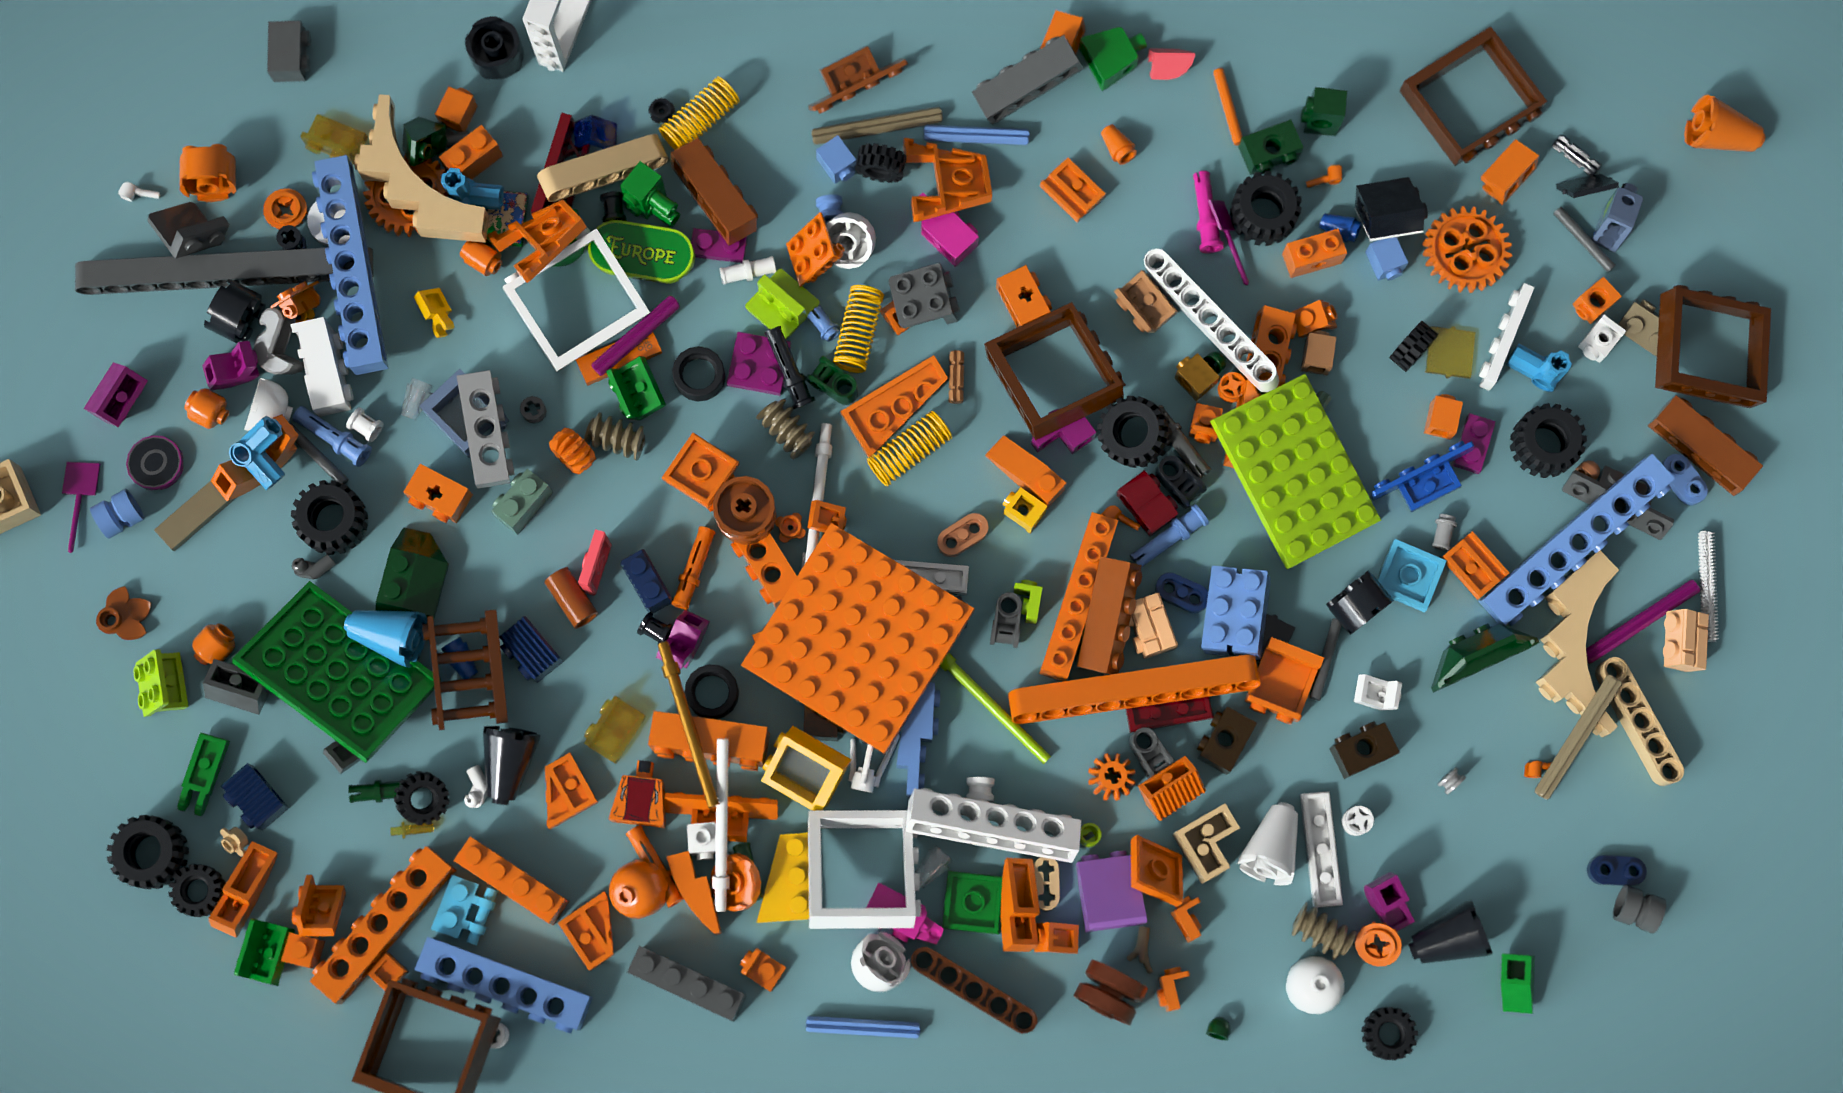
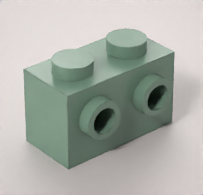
M526 469L524 473H518L511 482L512 487L506 494L502 493L496 498L493 503L494 508L491 510L499 521L517 535L553 494L549 485L529 469Z

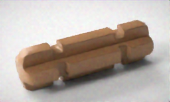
M954 350L949 355V364H951L949 366V389H951L949 390V403L961 404L964 400V391L962 390L964 389V366L962 365L964 364V352Z

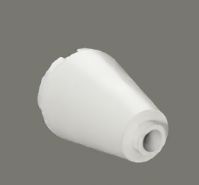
M1279 802L1278 805L1270 807L1239 857L1238 864H1240L1242 872L1262 882L1266 881V877L1275 879L1274 885H1289L1292 883L1295 873L1298 813L1292 805Z

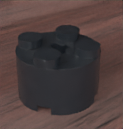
M491 16L482 18L472 25L473 28L469 34L467 33L465 38V47L472 65L483 78L504 79L521 69L524 57L523 46L515 27L511 23L509 24L502 20V18Z
M228 279L226 282L229 286L227 288L221 286L213 297L207 313L211 315L210 322L205 320L204 327L235 343L248 341L253 332V328L250 326L254 318L259 319L266 305L261 303V294Z
M1368 570L1330 600L1326 606L1351 635L1394 600Z

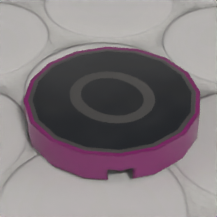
M153 435L142 438L133 445L128 453L126 466L129 476L137 485L146 490H163L177 482L181 476L184 458L182 451L173 441L164 436Z

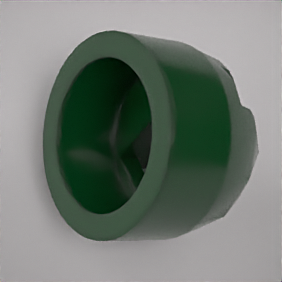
M1218 351L1211 352L1203 358L1217 374L1222 372L1227 364L1226 357L1222 356Z
M1216 1017L1209 1022L1206 1034L1218 1040L1228 1041L1231 1026L1225 1018Z

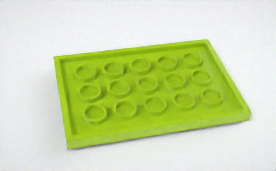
M1306 374L1210 421L1286 570L1382 521Z

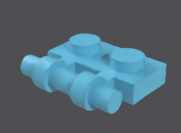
M452 875L431 930L460 939L464 929L469 930L470 933L466 942L477 946L480 936H484L487 929L484 926L490 910L493 911L496 903L494 900L498 891L487 887L484 897L481 898L477 896L480 884ZM473 904L480 906L474 923L467 920Z

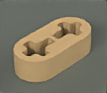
M1040 857L1034 863L1038 896L1043 895L1044 885H1049V895H1054V900L1049 902V906H1044V901L1038 899L1039 909L1050 911L1057 906L1060 899L1059 866L1054 859ZM1044 861H1047L1048 865L1054 868V871L1048 875V882H1044L1043 872H1038V867H1041Z

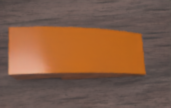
M253 841L250 843L223 887V895L208 918L211 927L235 938L238 937L267 882L278 852Z
M689 851L666 856L674 881L690 909L715 935L722 934L717 911H715L709 878L707 876L697 878Z
M1006 858L1001 891L1003 951L1030 952L1039 945L1035 917L1040 914L1033 859Z

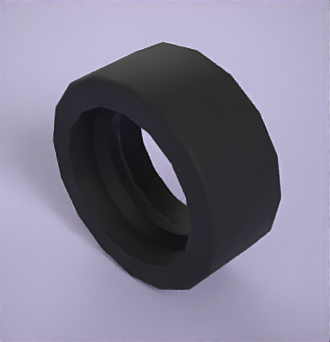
M701 346L691 347L681 352L674 361L672 374L675 386L680 394L687 399L697 402L706 401L716 396L723 388L725 382L723 362L718 354L711 349ZM704 359L714 367L715 377L708 387L694 389L685 383L683 370L692 360Z
M709 664L699 667L690 674L685 684L684 693L687 703L693 712L702 718L715 720L723 718L733 711L738 702L739 689L736 679L729 670L720 665ZM708 676H717L723 679L729 690L725 703L714 709L702 706L697 701L695 695L699 681Z

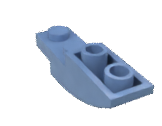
M935 682L929 683L906 720L901 735L897 769H908L906 797H911L914 788H924L925 774H919L920 762L925 763L926 746H922L921 742H932V735H938L939 718H933L934 707H939L940 690H935Z

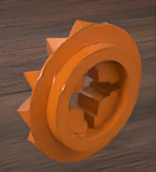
M287 188L279 189L270 194L266 199L263 207L264 217L272 227L279 230L286 225L296 227L298 224H303V219L308 214L307 203L299 192ZM278 205L284 206L286 208L290 206V210L292 211L293 215L291 216L285 213L283 214V216H281L282 211L280 210V207Z
M1373 921L1366 926H1362L1356 936L1355 947L1359 956L1368 964L1387 966L1398 959L1402 949V939L1397 934V930L1388 926L1386 922L1375 923ZM1376 934L1381 941L1388 942L1383 945L1382 953L1377 945L1370 944L1374 942Z

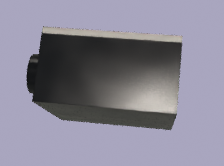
M1409 177L1356 186L1355 210L1370 241L1423 233L1424 219L1428 217V209L1426 203L1421 202L1419 190L1413 186Z

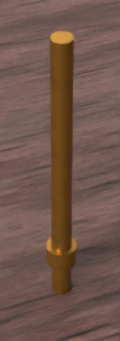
M665 641L658 644L663 661L661 668L664 678H668L708 808H713L719 805L718 798L681 684L679 664L674 661L669 642Z

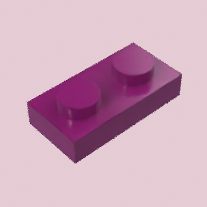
M693 228L691 244L695 251V258L743 263L747 237L729 246L718 231Z
M1471 413L1467 415L1459 442L1464 441L1467 444L1472 441L1474 449L1470 453L1454 460L1452 466L1476 474L1482 471L1496 421Z

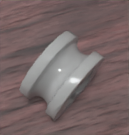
M1455 767L1437 785L1445 787V793L1448 795L1466 777L1459 775L1458 769Z

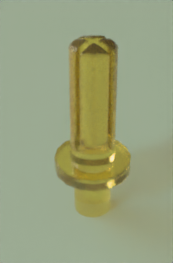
M402 822L399 827H390L391 836L402 835L403 839H406V835L434 832L433 823L430 825L423 823L420 826L417 824L405 825V822Z

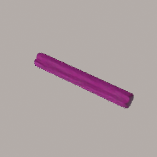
M671 295L663 300L592 363L594 371L598 375L603 376L607 370L618 363L680 307L679 302Z

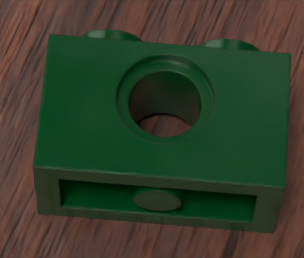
M1315 87L1312 96H1307L1305 107H1302L1300 122L1305 123L1304 133L1336 136L1345 118L1347 91Z
M1291 119L1242 137L1238 146L1250 175L1260 172L1262 175L1265 171H1272L1275 166L1284 164V166L1293 164L1298 161L1304 148ZM1266 147H1275L1278 152L1270 153L1267 151Z

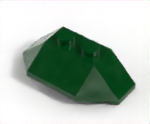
M403 527L390 548L376 599L375 611L420 612L425 614L426 617L433 616V619L435 618L449 564L431 533Z
M1489 623L1473 630L1475 635L1466 639L1464 635H1461L1449 641L1450 647L1442 653L1431 689L1433 693L1528 650L1540 642L1537 637L1501 624L1490 627Z

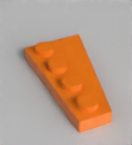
M933 355L843 409L840 413L867 457L872 456L933 395L948 377Z

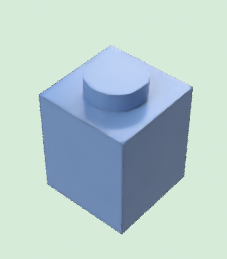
M838 135L816 149L817 161L834 184L841 180L843 182L847 181L855 174L857 160Z
M1397 237L1381 239L1370 243L1365 252L1378 281L1384 278L1390 281L1400 277L1408 264Z

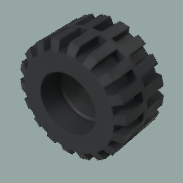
M1265 171L1264 175L1261 176V173L1257 172L1254 173L1252 178L1250 176L1245 178L1243 184H1240L1231 203L1230 216H1233L1231 222L1233 226L1237 225L1236 232L1238 235L1243 233L1245 235L1244 240L1247 242L1253 239L1255 240L1254 245L1260 246L1261 242H1265V245L1269 246L1272 245L1274 240L1276 243H1279L1283 240L1284 236L1287 238L1292 229H1294L1301 213L1302 207L1300 205L1302 199L1301 196H1297L1298 188L1290 186L1292 181L1289 178L1286 180L1281 178L1283 174L1277 172L1276 176H1273L1271 171ZM1257 199H1268L1277 205L1280 215L1272 219L1262 218L1254 212L1251 202Z
M1133 395L1127 396V399H1116L1117 403L1115 405L1110 403L1106 407L1109 411L1106 414L1102 412L1100 416L1103 419L1102 424L1098 423L1097 430L1101 431V434L1097 435L1098 441L1103 444L1101 448L1108 454V457L1124 466L1126 465L1131 468L1140 466L1143 468L1148 466L1147 463H1156L1159 455L1164 456L1166 453L1164 448L1166 445L1169 446L1171 442L1168 439V435H1172V429L1168 427L1170 423L1169 418L1164 415L1165 412L1150 400L1140 396L1136 398ZM1142 417L1148 425L1147 436L1140 445L1129 448L1122 441V428L1131 418Z
M1546 403L1540 408L1539 406L1532 408L1514 426L1513 430L1515 431L1510 436V440L1513 441L1510 445V450L1516 452L1513 456L1515 462L1520 460L1522 463L1520 468L1522 470L1530 469L1529 474L1533 476L1540 473L1541 478H1547L1549 475L1555 477L1567 471L1581 458L1580 455L1584 453L1586 448L1583 444L1587 442V436L1582 435L1586 429L1584 424H1578L1579 416L1573 417L1570 414L1572 410L1568 407L1562 410L1560 404H1555L1551 408L1550 403ZM1544 428L1554 432L1560 440V453H1549L1540 448L1535 438L1536 429Z
M326 480L319 481V486H316L314 483L308 485L310 490L307 492L302 490L299 493L302 498L294 500L293 505L296 507V510H291V517L295 520L292 522V526L297 531L296 534L309 547L322 554L326 552L328 555H334L335 551L342 554L346 552L345 548L347 546L353 549L356 546L354 541L356 539L361 541L364 537L361 531H367L368 524L365 522V519H368V513L364 510L366 508L364 503L353 490L345 484L341 485L338 481L331 480V483H328ZM329 505H341L344 514L340 524L329 531L318 530L316 520L320 511Z
M139 815V818L131 817L127 819L128 824L121 823L117 827L120 832L118 834L112 833L110 839L114 840L113 845H107V851H110L112 856L107 857V861L113 864L110 870L113 874L119 875L117 879L123 883H128L130 886L149 890L151 888H163V884L169 885L170 882H174V874H179L181 872L179 870L181 865L186 866L188 860L184 859V854H189V848L184 847V843L188 841L186 836L180 834L182 830L168 820L148 815ZM149 836H155L161 846L159 859L153 866L142 869L136 861V849L142 840Z

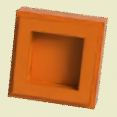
M386 952L366 974L385 991L389 980L400 982L409 971L389 952Z

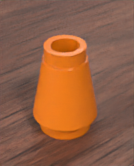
M1113 124L1108 125L1102 130L1101 135L1114 162L1124 165L1136 156L1135 144Z

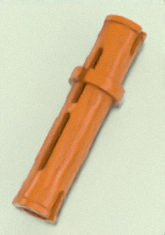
M699 526L684 572L678 577L680 583L674 600L671 603L673 606L689 610L695 588H698L700 585L699 577L716 534L714 530Z
M636 826L628 831L626 836L629 838L640 860L647 863L651 862L641 846L643 844L653 863L664 873L669 888L666 891L665 897L667 899V907H673L681 902L684 898L671 878V871L666 870L656 850L643 831L642 826Z

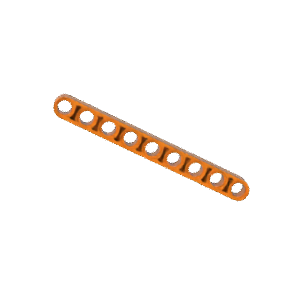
M1239 655L1017 688L1008 693L1012 722L1026 724L1249 691L1258 688L1261 685L1255 656Z

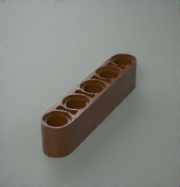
M920 947L913 953L911 964L915 971L1020 1034H1027L1036 1027L1037 1016L1032 1009L931 948ZM922 952H926L932 957V965L927 969H922L916 964V957ZM946 967L953 968L957 973V979L952 984H947L941 979V971ZM971 982L978 983L982 988L981 996L977 999L969 998L966 994V986ZM995 997L1003 998L1007 1004L1006 1010L1002 1014H996L991 1009L990 1004ZM1020 1012L1028 1013L1031 1017V1025L1027 1029H1021L1016 1024V1016Z

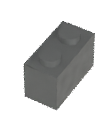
M301 21L268 22L267 72L273 82L306 81V72L310 71V59L306 55L307 47H310L311 38L309 31L304 28Z
M216 659L213 660L203 681L205 698L258 715L270 693L268 689L237 666Z

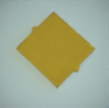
M1431 326L1439 335L1428 347L1425 373L1445 375L1446 378L1453 376L1470 379L1475 332L1456 330L1455 327L1449 329Z

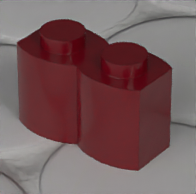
M1144 470L1118 489L1116 494L1150 537L1177 517L1178 512L1176 509L1178 505L1170 495L1165 496L1160 491L1161 484L1156 476L1152 473L1148 474Z

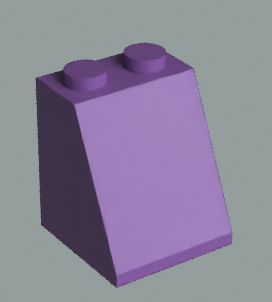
M1127 851L1111 852L1110 858L1099 859L1098 854L1082 856V861L1076 863L1085 932L1145 924L1147 916L1142 892L1131 887V855H1127Z

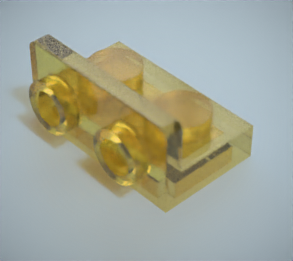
M319 114L316 115L308 133L302 131L300 135L305 143V148L315 154L323 152L330 155V158L347 155L353 165L355 155L360 154L361 144L364 145L368 138L364 132Z
M614 696L612 700L607 699L601 707L599 713L602 716L596 724L592 723L584 734V738H586L584 744L616 764L646 716L623 702L617 696Z

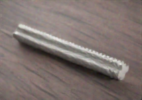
M1700 531L1698 533V539H1700L1698 540V545L1700 546L1698 548L1700 550L1698 551L1699 556H1701L1699 557V566H1701L1699 567V572L1701 573L1699 578L1701 580L1700 583H1702L1700 584V589L1702 590L1700 591L1702 593L1700 594V599L1702 600L1700 601L1702 603L1701 613L1709 614L1708 642H1716L1719 639L1716 638V636H1719L1716 633L1719 631L1715 630L1719 628L1715 626L1719 624H1715L1718 622L1715 621V619H1718V617H1715L1718 615L1715 614V612H1718L1715 610L1718 607L1714 606L1718 604H1714V602L1718 600L1714 599L1718 597H1714V595H1717V593H1714L1717 591L1714 590L1717 588L1714 587V585H1717V583H1714L1717 580L1713 579L1717 578V576L1713 575L1717 573H1713L1716 571L1713 570V568H1716V566H1713L1716 564L1713 563V561H1716L1713 559L1716 556H1712L1716 554L1712 553V551H1716V549H1712L1715 547L1712 546L1715 544L1712 543V541H1715V539H1712L1715 537L1712 534L1715 533Z

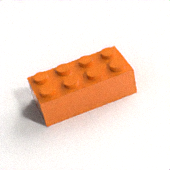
M653 711L648 741L649 747L657 754V757L674 759V755H679L685 758V761L694 763L679 714ZM692 716L704 757L707 760H711L713 765L717 766V739L728 738V767H730V763L739 764L741 769L758 771V767H763L767 758L770 739L767 727Z

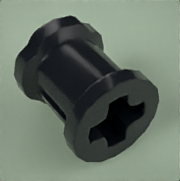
M612 191L600 195L605 215L603 223L610 220L627 221L626 215L623 214L622 192Z
M286 225L278 231L276 240L283 250L307 249L306 239L296 227Z
M649 612L643 618L637 634H645L657 641L658 644L665 642L670 636L673 625L661 622L653 617V613Z

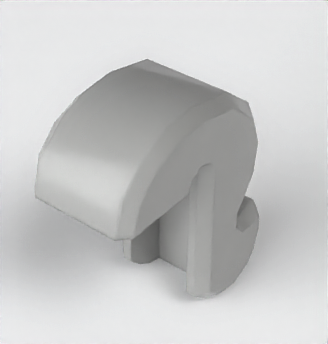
M267 308L261 314L259 324L265 325L266 330L257 336L254 350L257 354L258 365L267 372L294 375L303 370L304 363L284 353L292 332L291 324H294L296 319L285 317L281 308Z

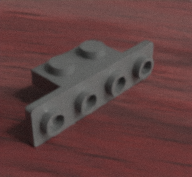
M1605 465L1599 474L1598 480H1595L1574 470L1563 485L1562 491L1590 505L1623 477L1624 474ZM1637 481L1636 491L1641 495H1645L1647 492L1646 484ZM1616 499L1614 503L1616 511L1624 513L1626 510L1625 502L1621 499ZM1649 508L1639 517L1634 514L1627 522L1629 525L1662 540L1673 526L1674 519Z

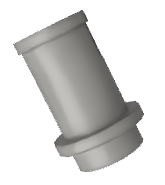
M1440 514L1439 519L1435 520L1437 529L1434 542L1432 543L1433 548L1443 551L1450 550L1453 529L1457 527L1456 517Z

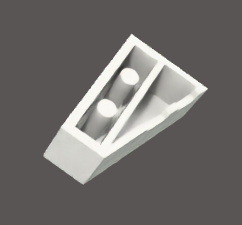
M324 317L291 324L292 332L296 333L299 337L301 349L297 351L299 359L303 358L306 373L304 379L312 410L318 417L351 410L350 401L354 398L350 384L346 385L345 375H348V368L345 366L344 359H341L340 349H343V342L339 333L332 329Z

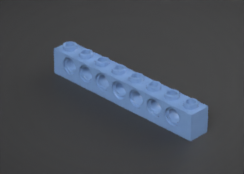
M347 155L314 161L316 171L312 172V178L315 187H319L320 196L316 197L319 212L324 215L325 222H321V230L324 239H328L329 247L325 248V254L328 264H332L333 273L329 274L332 289L337 291L338 299L334 300L336 314L338 316L341 315L342 325L338 326L341 341H345L347 351H343L346 368L350 367L355 375L389 369L353 164ZM341 185L337 192L330 193V189L333 186ZM345 210V214L342 217L334 218L338 211ZM350 236L346 243H338L341 237ZM354 261L352 268L348 270L343 269L346 262ZM359 287L356 294L347 295L350 288ZM363 312V317L359 321H352L354 314ZM368 338V342L364 347H356L360 339Z
M1653 453L1646 456L1478 602L1498 624L1513 626L1524 616L1521 611L1528 605L1531 608L1535 607L1545 598L1542 595L1543 592L1549 587L1553 590L1566 580L1563 576L1570 569L1575 572L1587 562L1584 558L1592 550L1594 553L1599 552L1608 544L1606 540L1608 536L1613 532L1618 535L1629 526L1627 520L1634 514L1639 517L1650 508L1648 502L1656 496L1659 499L1672 488L1669 484L1675 479L1674 476ZM1637 481H1643L1646 484L1647 492L1645 495H1641L1636 491ZM1616 499H1621L1625 502L1626 510L1624 513L1616 511L1614 507ZM1595 517H1600L1605 522V528L1602 532L1597 531L1593 526ZM1574 535H1579L1584 540V546L1581 550L1574 548L1572 545ZM1554 553L1561 555L1563 558V565L1560 568L1554 567L1551 563V556ZM1533 571L1538 572L1542 577V583L1538 587L1532 585L1529 579ZM1512 589L1517 590L1521 595V601L1517 605L1512 604L1508 598V594Z

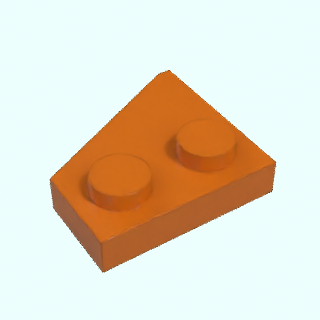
M571 753L545 766L547 827L549 830L598 803Z
M605 891L558 922L589 971L614 955L609 900Z

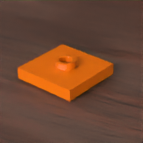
M692 433L662 476V480L709 509L713 504L718 489L723 483L729 481L740 463L708 441Z
M1139 835L1134 836L1131 839V887L1178 907L1183 903L1182 855Z

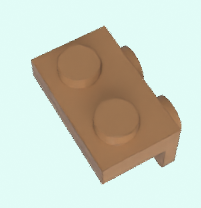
M1144 270L1140 271L1125 286L1114 291L1118 296L1116 301L1124 311L1127 312L1129 310L1135 317L1133 319L1134 324L1142 332L1155 333L1178 313L1176 308Z

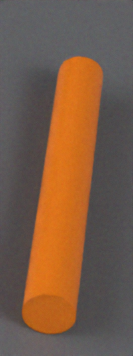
M1218 68L1213 73L1234 145L1237 146L1243 135L1224 69Z

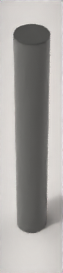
M1559 207L1553 213L1607 273L1616 266L1562 207Z
M290 423L299 435L295 442L334 481H338L341 485L346 484L349 479Z
M1335 618L1331 621L1321 656L1324 657L1321 668L1316 673L1309 697L1316 701L1321 700L1342 625Z

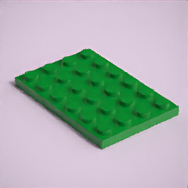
M309 581L232 658V662L363 762L367 763L435 690L433 672L418 661H411L412 667L410 668L403 667L349 638L347 631L344 630V623L346 617L352 614V612Z

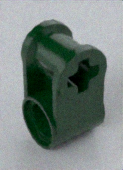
M821 356L819 365L811 375L808 374L806 376V381L842 405L852 404L858 397L855 378L839 368L830 359ZM843 385L852 387V390L847 394H842L838 391Z

